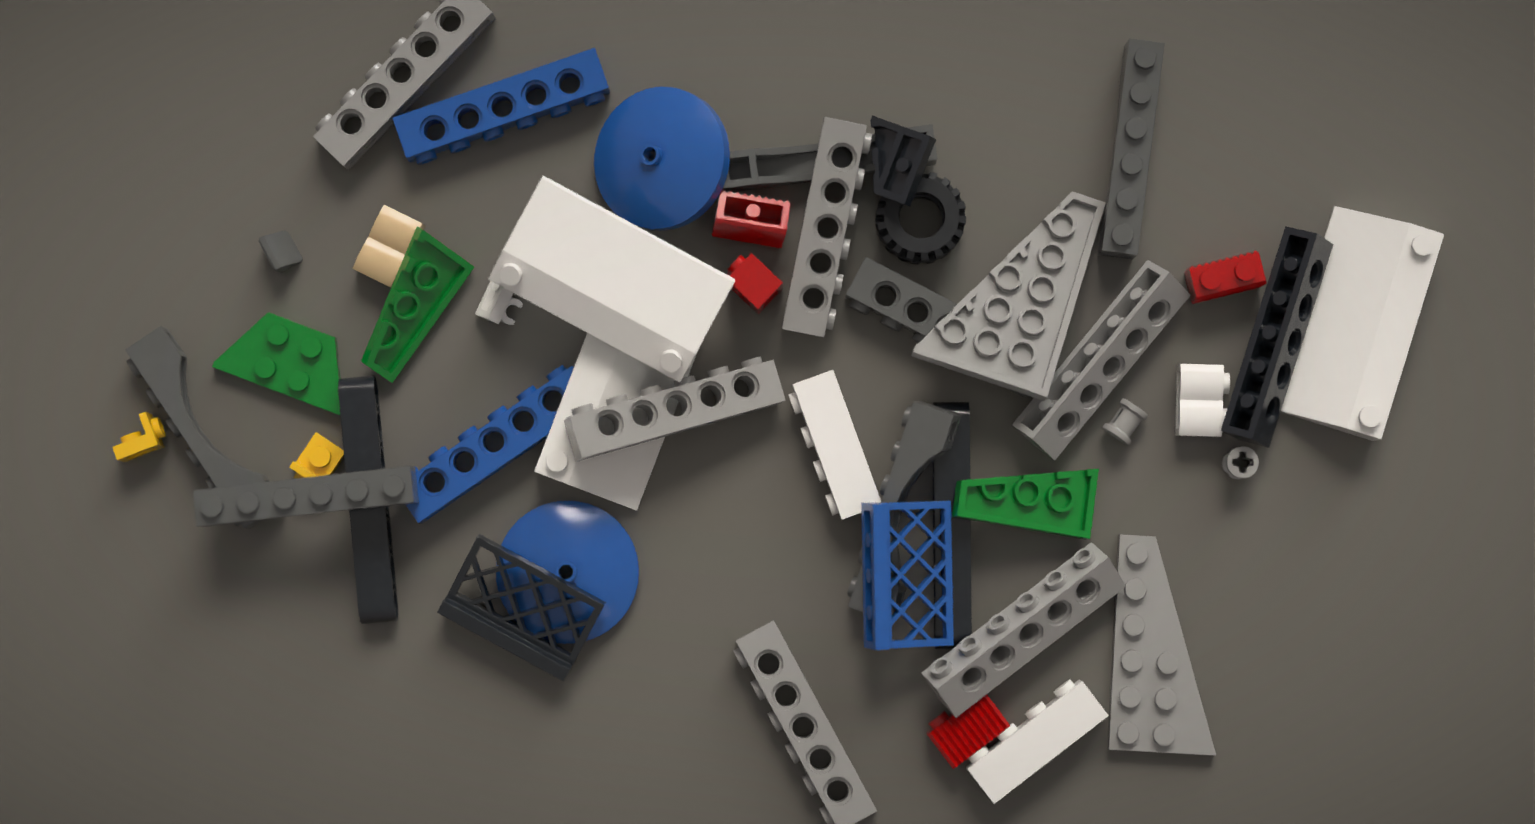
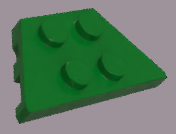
M268 312L217 358L212 365L213 368L340 415L338 380L341 377L337 359V338Z

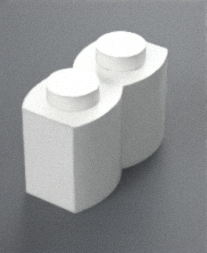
M1177 365L1175 436L1222 437L1221 428L1227 412V408H1223V394H1229L1230 374L1224 373V365Z

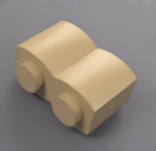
M384 205L355 261L353 269L386 286L392 287L416 227L418 226L424 230L426 225Z

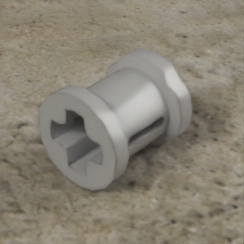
M1122 398L1120 401L1121 407L1110 423H1105L1102 428L1118 441L1129 445L1131 443L1130 436L1141 420L1145 421L1148 414L1130 401Z
M1245 446L1230 449L1222 458L1223 471L1233 479L1248 478L1255 474L1259 466V459L1255 451ZM1239 453H1241L1243 460H1248V466L1243 467L1241 473L1239 472V467L1232 464V460L1238 458Z

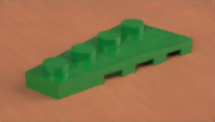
M417 226L361 362L393 383L472 272L474 266Z
M1099 468L960 480L956 482L952 517L1084 540L1090 539Z

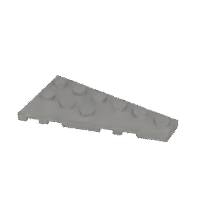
M1119 534L1117 572L1126 587L1115 595L1107 749L1216 756L1156 536Z

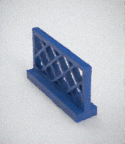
M951 501L861 503L864 648L889 650V648L953 646ZM941 508V524L932 533L920 519L929 509ZM909 509L920 510L916 515H914ZM890 510H902L911 519L899 534L890 526ZM915 525L928 536L917 551L903 539ZM890 535L894 538L891 543H890ZM933 542L941 550L942 557L941 561L934 568L921 557ZM898 544L911 555L900 570L891 563L890 553ZM916 561L929 573L917 587L904 576ZM891 571L895 574V575L892 577V579H891ZM933 579L942 586V596L934 605L921 593ZM899 580L912 591L900 606L891 598V589ZM917 597L930 609L918 623L905 612ZM891 607L895 610L893 614L891 612ZM934 615L943 622V638H931L922 629ZM901 616L913 629L903 640H892V625ZM917 634H919L923 639H913V638H914Z

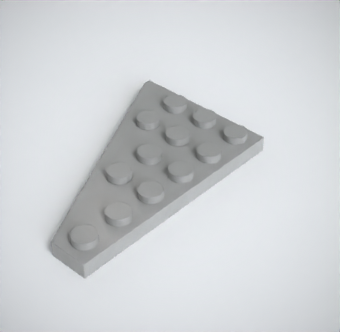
M1072 191L945 318L915 345L911 356L1045 401L1048 397L1106 203Z

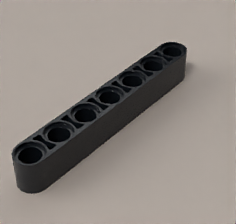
M376 376L340 378L338 380V394L346 473L385 469ZM389 506L349 510L361 624L398 621V599Z
M933 402L935 406L962 415L952 448L933 462V501H951L954 637L953 646H935V649H953L965 637L972 634L971 520L952 517L956 482L970 480L969 402ZM941 508L933 509L934 532L941 524ZM933 542L934 568L941 561L942 557L941 550ZM934 579L935 604L942 596V586ZM934 615V638H943V622Z

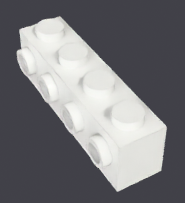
M830 370L792 384L794 393L788 394L795 415L801 412L807 426L800 429L807 448L815 447L819 460L813 461V465L819 481L827 480L831 493L825 495L832 516L839 513L840 519L843 520L860 514L861 503H881L834 371Z
M1069 679L1054 690L1056 698L1046 705L1042 701L1034 705L1025 713L1028 718L1018 727L1014 723L1010 724L1008 729L997 736L1000 741L989 749L986 746L982 747L968 758L971 763L966 766V769L994 804L1109 716L1083 681L1078 680L1073 683Z

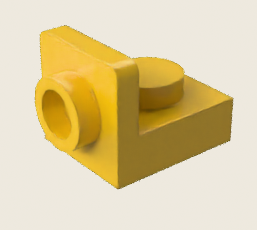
M148 412L139 414L146 434L142 435L141 431H137L121 437L122 443L112 447L118 461L127 462L165 447L162 438L166 437V433L159 417L154 418L153 414Z
M315 432L297 461H293L289 468L296 472L293 478L332 475L344 458V450Z

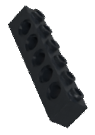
M1285 226L1221 428L1222 432L1238 440L1267 448L1270 447L1334 245L1318 233Z

